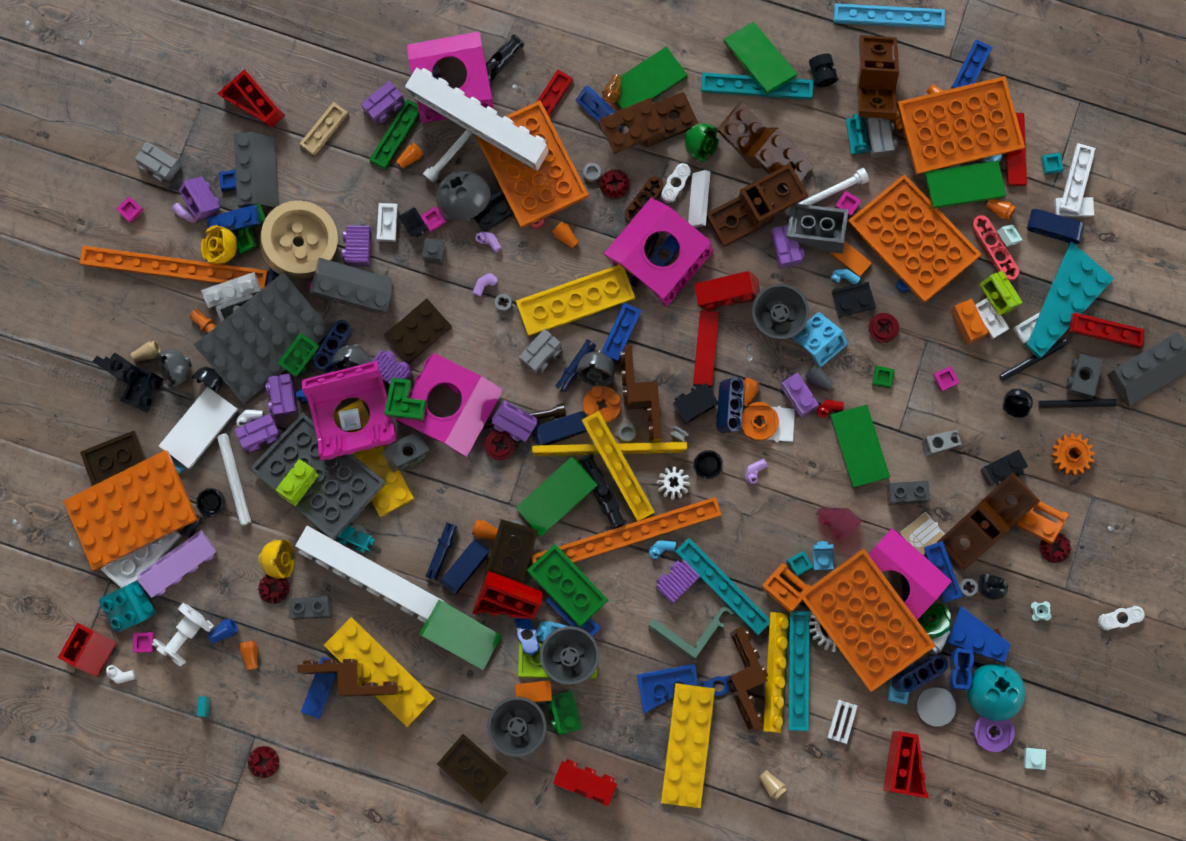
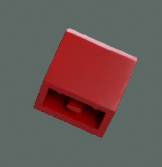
M77 623L57 658L98 677L117 642L84 624Z

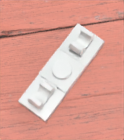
M255 272L201 291L208 308L262 289Z

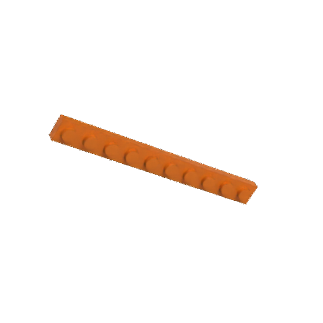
M90 246L82 247L79 262L82 266L220 284L255 272L261 289L267 285L269 274L267 270Z
M716 497L577 540L559 546V548L575 563L722 516ZM548 550L531 555L533 564Z

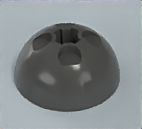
M467 170L456 171L446 176L440 183L436 193L437 207L440 213L449 220H468L485 209L490 200L491 190L488 183L479 174Z
M773 284L764 288L756 296L752 306V317L756 327L765 336L776 340H785L796 336L805 327L809 317V306L804 295L795 287L787 284Z
M573 626L561 627L550 633L544 640L540 650V661L545 673L552 680L563 685H576L587 680L596 670L599 662V649L596 641L587 631Z
M511 697L498 703L490 713L487 723V731L491 743L498 751L512 757H521L534 752L543 742L547 728L546 719L540 707L524 697Z

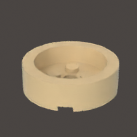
M289 201L274 208L266 217L260 236L261 253L269 267L279 275L284 272L288 278L296 280L314 277L318 258L332 261L338 243L337 229L330 215L321 207L307 201ZM300 238L304 244L297 247L293 244V240Z

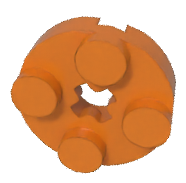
M595 386L584 397V413L586 416H589L599 410L604 421L610 423L620 413V397L610 387ZM605 401L607 408L599 410L597 403Z
M755 402L745 408L742 412L741 430L747 438L755 441H764L774 435L778 428L779 418L777 412L770 405L764 402ZM757 417H761V420H764L765 423L757 426L754 420H757Z

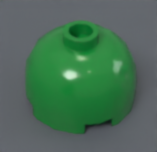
M700 123L688 130L685 134V148L688 154L700 162H705L708 154L712 156L720 140L717 138L718 132L716 130L718 128L707 123Z

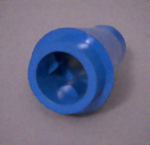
M231 618L228 620L224 619L207 635L210 642L214 644L235 636V633L238 632V627Z

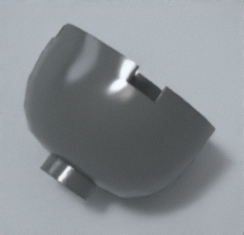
M357 344L341 347L335 353L331 366L333 365L335 372L370 363V357L361 346Z
M168 349L157 353V356H160V360H157L160 372L164 380L168 379L171 383L168 386L172 389L183 384L190 375L189 367H192L190 358L188 356L185 357L182 352L176 349Z
M602 351L587 353L578 363L577 377L589 385H595V382L601 383V386L610 385L615 374L614 362Z

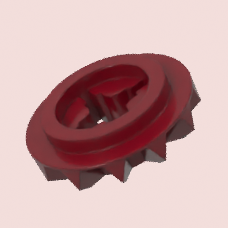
M611 169L600 178V189L609 198H620L629 189V179L626 173H623L620 169ZM613 177L616 179V182H620L617 184V190H615L613 185L609 184L612 183Z
M879 313L870 320L868 332L878 342L888 343L898 335L899 324L891 314ZM889 323L886 329L888 332L882 331L878 333L880 329L879 324L884 326L885 324L887 325Z
M496 430L487 436L484 444L485 451L492 459L502 461L508 459L514 453L515 441L510 437V433ZM504 438L503 445L505 446V448H500V450L497 451V446L492 442L500 443V441H502V439Z
M1059 533L1053 544L1060 541L1059 549L1061 551L1057 550L1051 554L1053 546L1041 539L1039 545L1040 553L1044 559L1051 563L1063 562L1069 557L1072 549L1070 540L1064 534Z
M266 574L260 580L258 587L259 595L267 603H280L289 593V583L286 578H273ZM277 582L276 587L280 592L273 591L270 594L271 589L268 588L267 584L274 585Z
M268 746L257 747L250 753L247 760L248 769L254 776L259 778L272 776L277 771L280 762L277 752ZM261 756L264 759L271 758V760H269L266 763V769L262 765L256 766V764H258V762L261 761Z

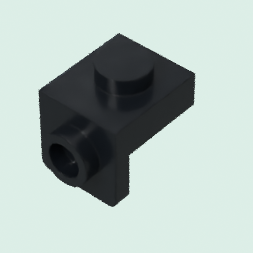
M414 206L398 216L411 237L421 236L425 233L424 229L428 228Z

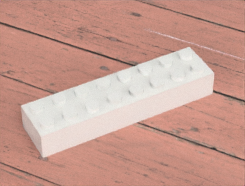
M416 67L405 85L409 96L538 171L549 153L545 139L538 135L536 137L530 135V131L525 127L520 126L518 128L513 125V121L508 117L504 116L502 118L498 116L497 111L493 108L481 106V102L476 98L471 97L469 99L464 96L465 93L459 88L455 87L453 89L448 86L449 83L444 79L439 78L437 80L432 77V73L427 69L423 68L420 70Z
M306 526L295 545L300 549L298 553L310 560L313 557L316 558L315 562L326 569L332 567V572L344 579L346 576L350 577L349 581L360 588L363 585L366 586V590L378 598L380 594L383 595V600L395 607L397 604L401 605L400 609L411 616L414 613L419 615L417 619L423 623H426L437 601L441 600L309 526Z

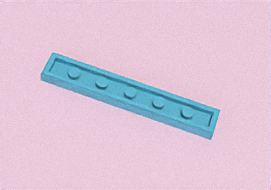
M835 3L833 23L944 29L945 9Z

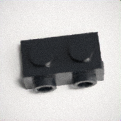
M502 190L491 193L489 203L485 209L473 217L482 232H487L513 215Z
M113 353L111 358L105 356L104 359L96 355L92 361L129 386H131L140 372L139 368L117 353Z
M139 368V374L131 386L127 385L120 401L148 413L164 379L151 371Z

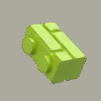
M1003 271L990 275L979 284L999 316L1011 312L1023 303Z
M298 459L294 468L289 471L275 491L281 498L296 507L319 475L314 468Z

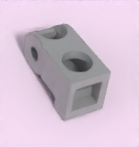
M958 430L928 436L921 441L926 457L962 445Z

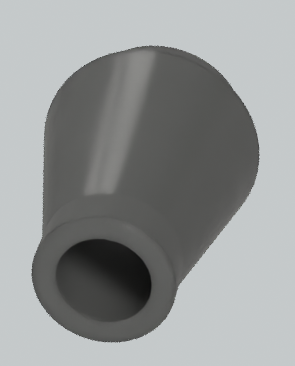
M813 365L805 374L808 382L824 389L826 392L834 384L820 366Z

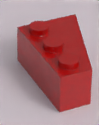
M245 69L217 93L224 100L270 127H273L285 116L261 85Z
M750 271L694 284L698 306L705 310L752 302L760 292L759 280Z
M488 571L475 599L472 614L482 612L491 613L490 616L504 614L512 618L534 619L541 605L543 591Z
M892 731L883 791L929 799L925 786V773H923L921 762L922 754L919 735Z
M569 759L566 762L561 761L553 784L609 806L617 783L614 782L615 778L606 774L603 777L595 775L596 770L586 766L584 770L578 768V763Z

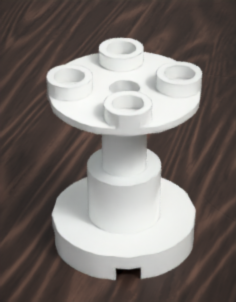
M184 602L179 606L178 610L185 616L176 626L178 631L167 645L157 639H154L152 643L161 654L171 657L172 661L180 667L186 661L176 652L188 637L192 639L200 628L210 632L214 627L209 620H204L203 615Z

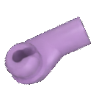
M175 203L173 205V211L180 218L191 223L197 222L193 214H189L181 204Z
M479 232L476 234V241L481 244L490 245L494 253L502 249L493 233Z
M491 273L480 277L472 294L481 297L485 286L496 285L497 277Z
M764 458L747 467L745 479L748 483L755 484L758 481L759 471L768 467Z

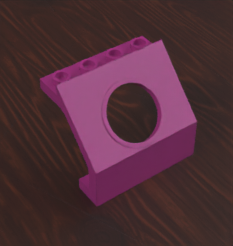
M479 31L407 45L411 74H413L416 67L420 70L425 68L432 73L433 67L439 60L448 57L457 58L467 69L466 81L459 88L465 93L464 96L469 99L474 97L481 102V106L485 108L489 106L494 109ZM416 100L421 123L448 119Z
M650 198L604 252V255L613 266L620 265L646 285L661 304L667 307L713 253L714 249L710 245L711 241L671 207ZM666 232L677 240L680 251L677 260L673 264L660 267L652 264L647 259L644 251L645 242L654 233Z
M433 353L425 361L424 369L417 376L415 385L409 393V398L425 400L427 402L428 395L434 387L445 383L452 384L460 390L462 395V403L459 410L452 416L440 418L434 416L426 404L423 421L396 418L395 421L400 425L411 427L445 444L458 455L467 457L503 389L481 375Z
M377 361L302 380V390L304 396L307 397L317 435L320 460H331L337 456L350 455L356 451L369 450L375 446L389 445L397 441L393 418L384 415L387 393ZM358 398L369 407V421L360 431L345 432L335 423V410L343 400Z
M893 528L889 530L869 553V556L881 572L893 570L906 577L910 586V594L904 603L917 620L951 583V580Z

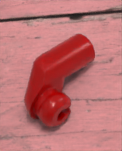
M825 400L818 406L817 414L819 417L825 418L832 410L843 411L844 402Z

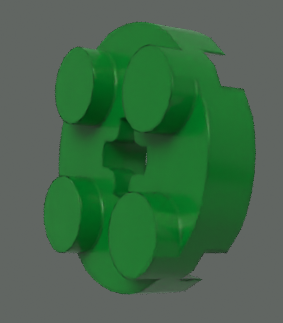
M934 601L920 616L918 622L930 638H937L950 630L951 615L945 605L942 603L940 605ZM931 616V618L936 619L934 622H927V617Z

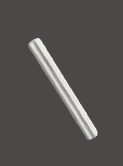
M227 434L218 435L217 439L239 521L242 526L251 523L229 437Z

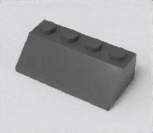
M255 132L234 133L237 206L241 209L260 204L262 210L276 208L279 206L275 137Z
M318 258L309 294L383 315L387 313L392 278Z
M1176 332L1108 374L1128 406L1133 405L1186 373V342L1179 332Z

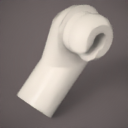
M245 410L237 418L238 427L250 423L253 419L256 420L263 417L264 411Z

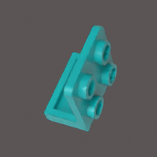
M138 580L99 599V603L115 633L132 627L156 614L144 588Z

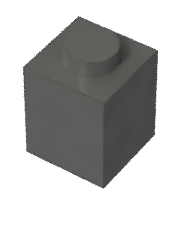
M425 238L422 252L423 261L443 265L446 249L444 241Z

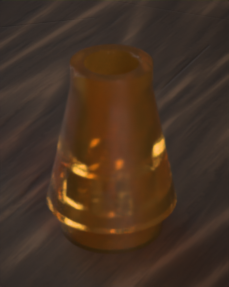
M613 74L602 91L604 101L616 103L620 99L621 82L623 79L620 75Z

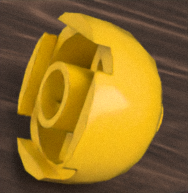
M211 226L205 232L207 233L206 239L202 238L201 241L202 256L210 263H227L236 254V236L231 230L222 226Z
M273 540L262 549L259 555V563L264 573L268 576L285 578L289 577L293 572L295 559L291 560V553L295 552L289 540Z

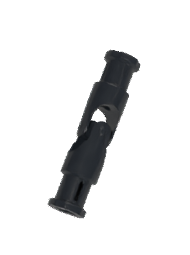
M512 34L511 39L506 45H502L487 61L486 69L489 83L514 58V54L519 48L525 46L523 41L515 34Z
M589 454L578 460V463L582 465L584 470L598 485L594 489V495L604 515H607L612 525L610 527L611 530L621 527L627 521L623 519L619 511L620 507L610 487L605 485L604 475L601 469L597 467L593 459L594 455ZM608 493L610 494V502L605 503L600 500V498L605 497Z

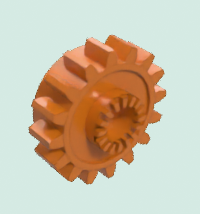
M1074 433L1069 434V437L1065 434L1061 437L1062 440L1057 439L1055 441L1057 445L1051 448L1054 450V453L1050 457H1053L1055 460L1052 464H1057V470L1062 469L1064 475H1067L1069 472H1071L1072 476H1075L1077 472L1081 475L1084 473V469H1090L1089 464L1094 462L1090 458L1095 455V452L1090 451L1093 445L1086 444L1088 438L1081 440V434L1076 438ZM1069 451L1075 452L1076 459L1069 456Z

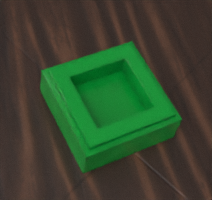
M875 366L872 385L891 389L895 369Z

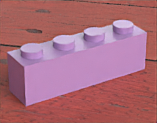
M201 529L139 573L137 580L151 598L155 595L160 596L167 590L166 587L180 582L183 579V575L197 570L198 565L203 561L208 562L215 556L216 548Z

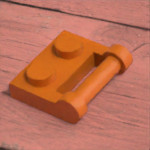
M1040 501L1019 520L1017 527L1052 545L1066 523L1069 513L1065 511L1062 513ZM1035 507L1059 519L1057 524L1033 512Z
M782 563L761 588L791 613L803 599L800 596L801 593L789 585L780 575L783 574L801 590V593L811 587V585H806L787 568L785 563Z

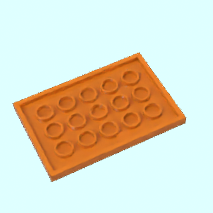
M1005 76L896 103L916 175L1025 148Z
M541 100L506 116L513 121V125L518 128L523 126L530 131V135L534 137L538 135L546 140L545 143L549 153L538 171L474 134L521 229L589 197Z
M905 174L848 220V224L923 303H926L982 255L938 208L932 209L930 200Z
M167 450L63 501L93 571L198 520Z
M864 548L800 594L803 601L870 692L936 646Z

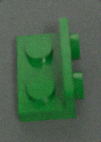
M300 332L277 363L296 377L298 374L302 375L308 368L306 363L309 359L314 360L319 351L317 350L319 346Z
M572 690L552 695V701H546L549 713L553 712L555 720L551 721L554 732L558 731V734L562 735L582 729Z

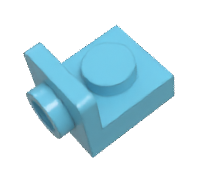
M821 541L812 547L813 571L834 569L833 544L828 545V541Z
M541 621L537 628V640L544 641L550 633L561 627H567V625Z

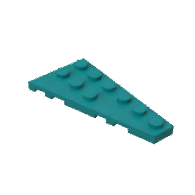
M1072 241L1068 244L1058 272L1054 277L1044 305L1040 310L1039 317L1025 346L1039 359L1070 327L1071 315L1073 313L1082 314L1114 279Z

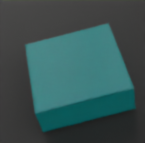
M1061 153L1041 156L1044 175L1062 173L1064 171Z
M805 551L787 559L789 566L797 577L814 568Z
M198 697L197 716L209 717L210 697Z

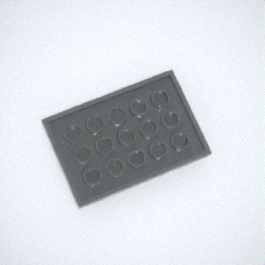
M282 272L197 341L194 346L244 404L263 389L266 383H269V377L278 376L286 370L277 362L300 332L317 344L328 335L331 329L284 272Z
M304 413L287 428L250 468L255 475L274 491L289 471L294 468L298 459L314 468L319 476L296 507H293L332 540H335L386 485L382 478L353 454L337 456L331 460H320L314 423Z

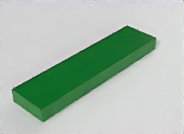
M409 99L406 100L404 106L370 157L369 161L372 164L386 171L420 117L416 103Z

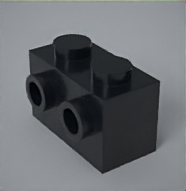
M699 383L691 388L692 392L687 395L682 393L674 399L673 407L684 425L718 405V401L707 383L703 385Z
M1018 449L984 466L980 471L990 487L994 484L998 486L1012 472L1017 477L1024 474L1023 470L1028 465Z

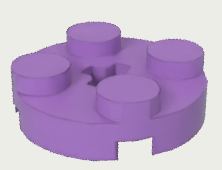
M980 716L974 724L973 735L975 742L986 751L1000 752L1006 749L1014 739V727L1009 719L1005 721H992ZM993 726L999 731V734L995 735L994 738L989 733V729H992Z

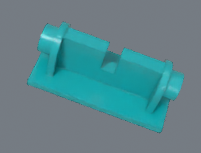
M853 114V118L846 119L851 154L870 152L865 118L858 117V114Z
M347 526L337 537L336 542L345 546L348 543L355 546L354 550L363 554L365 551L371 553L368 547L369 545L373 546L375 542L371 535L359 531L357 537H354L356 529Z

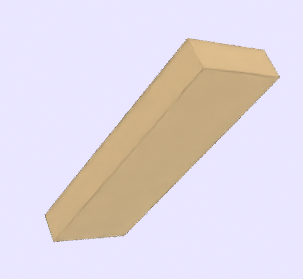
M333 102L299 143L300 147L315 157L349 115L348 112Z

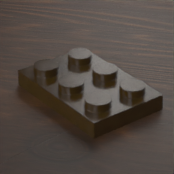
M426 298L386 332L384 336L410 364L450 330L452 326Z
M134 430L80 452L92 486L146 460L137 433Z
M501 519L484 575L486 576L488 571L523 583L539 530Z
M464 734L459 737L437 763L440 768L481 804L508 774Z

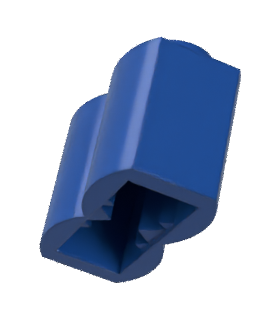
M957 648L952 651L950 656L952 670L948 677L950 689L969 690L972 684L970 669L974 662L972 650Z

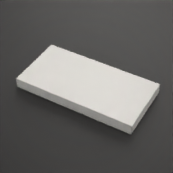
M207 387L160 443L159 447L169 451L173 458L190 470L237 413L238 409Z
M175 531L102 567L101 570L122 588L137 580L139 573L165 556L182 538V535Z

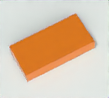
M846 241L844 242L843 254L830 253L843 266L859 277L872 264Z
M551 681L515 684L516 697H524L533 702L552 701Z

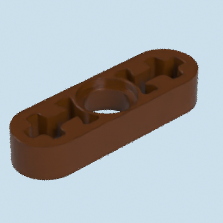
M656 176L649 178L625 210V220L628 223L632 221L629 213H634L636 210L634 205L636 204L639 208L636 215L644 206L639 203L640 197L647 196L649 199L653 198L656 200L661 194L664 185L661 178ZM656 182L659 183V184H658L659 189H658V188H654V190L652 191V195H651V194L649 193L650 190L652 189L651 183H653V184H656Z

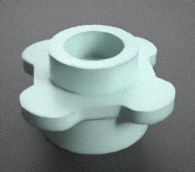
M1033 602L1031 604L1033 609L1032 619L1034 621L1039 619L1048 621L1051 619L1049 602Z

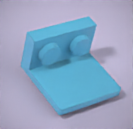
M820 312L807 321L800 333L792 337L793 340L811 354L815 364L820 367L848 345L843 330Z

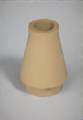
M148 341L134 352H131V357L135 363L158 358L157 353L161 352V349L156 341Z
M768 770L759 776L770 798L773 797L775 801L787 792L786 785Z

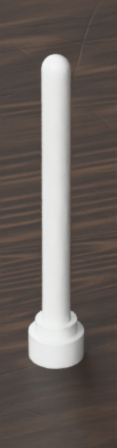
M466 129L434 167L431 166L430 169L427 168L423 174L435 183L439 178L440 170L473 133Z
M861 168L853 174V177L797 204L812 205L856 183L863 185L869 182L867 172L864 168ZM791 207L785 209V214L790 215Z

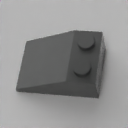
M795 204L791 206L787 238L824 252L843 254L849 210Z

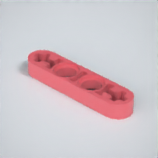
M984 215L977 216L972 222V229L996 270L998 272L1003 271L1005 275L1007 268L1009 271L1013 270L1012 276L1006 275L1010 282L1014 281L1019 275L1018 266L990 220ZM978 221L980 223H985L983 228L981 226L977 227ZM987 236L994 237V245L986 243L985 239ZM1002 252L1005 255V260L998 261L995 258V254ZM1008 261L1009 263L1007 264V266H1004L1002 268L1001 266Z

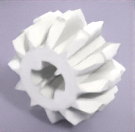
M673 467L672 473H670V470L666 468V475L660 473L659 477L663 480H658L657 484L663 486L658 490L659 492L666 490L664 493L665 498L671 494V500H674L675 494H677L678 498L681 499V492L687 494L688 490L685 487H689L690 482L685 481L689 478L688 475L681 476L684 471L683 469L676 473V467ZM673 479L677 480L678 485L677 487L674 485V488L670 487V480L673 482Z

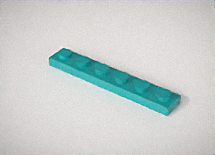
M702 72L701 93L812 100L813 80L793 79L766 95L751 76Z
M690 538L675 551L757 636L770 624V619Z
M804 611L789 612L788 730L809 731L810 612Z

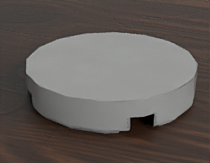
M930 687L922 691L918 697L916 712L919 718L927 725L933 727L943 726L954 717L956 702L952 694L946 689Z

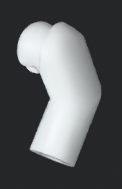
M114 665L106 668L107 676L117 684L136 679L134 670L123 673Z

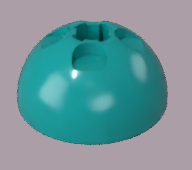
M989 663L977 668L972 673V684L969 690H966L967 698L972 708L982 717L992 721H1005L1017 715L1023 707L1026 696L1025 685L1020 675L1011 667L1000 663Z

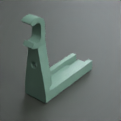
M728 607L721 608L694 647L655 619L649 624L648 629L694 661L717 627L724 628V623L719 621L722 613L727 612L729 615L734 613Z

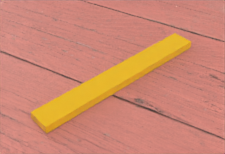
M687 442L618 444L623 454L685 453L687 451ZM595 444L532 446L533 456L601 455Z

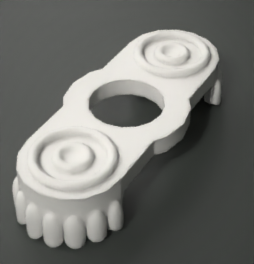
M679 164L668 177L667 184L660 195L663 203L671 204L676 201V196L684 188L688 176H691V170L687 164ZM673 178H679L681 180V185L679 187H673L671 185V180Z
M1132 606L1127 609L1119 608L1114 612L1099 616L1097 623L1100 629L1109 631L1117 627L1125 628L1132 623H1140L1145 614L1143 609L1138 606ZM1120 612L1125 613L1128 617L1127 622L1124 624L1119 623L1117 620V615Z

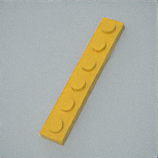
M599 410L582 419L584 426L637 521L655 513Z
M770 612L767 660L768 677H766L768 681L766 682L763 731L781 733L783 725L786 648L788 644L787 631L789 625L788 614Z

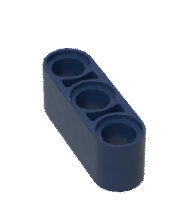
M1033 209L1031 210L1026 229L1030 232L1067 243L1072 241L1074 244H1079L1084 223L1043 210Z
M338 320L334 323L314 358L315 366L322 373H328L333 369L331 363L335 353L341 347L346 346L352 336V328L346 320ZM341 327H347V331L345 333H338ZM338 343V346L335 350H329L330 344ZM328 359L326 366H320L321 360Z
M739 377L724 379L719 385L716 425L718 431L722 434L736 432L742 425L744 382Z
M584 411L536 426L532 432L537 446L550 445L588 432L582 422V419L586 418Z
M474 539L443 576L440 584L456 595L487 558L490 551Z
M928 656L897 674L892 680V686L897 692H912L944 673L948 668V661L944 656ZM935 660L938 663L937 668L934 667ZM919 670L922 671L921 678L918 676ZM903 679L906 680L905 688L902 685Z

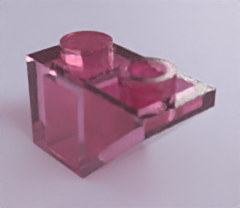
M820 508L816 512L819 522L824 526L827 524L832 529L831 533L837 539L842 538L845 540L862 522L849 508Z

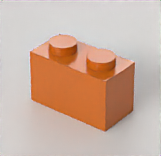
M973 299L953 307L951 313L966 345L978 341L988 334Z

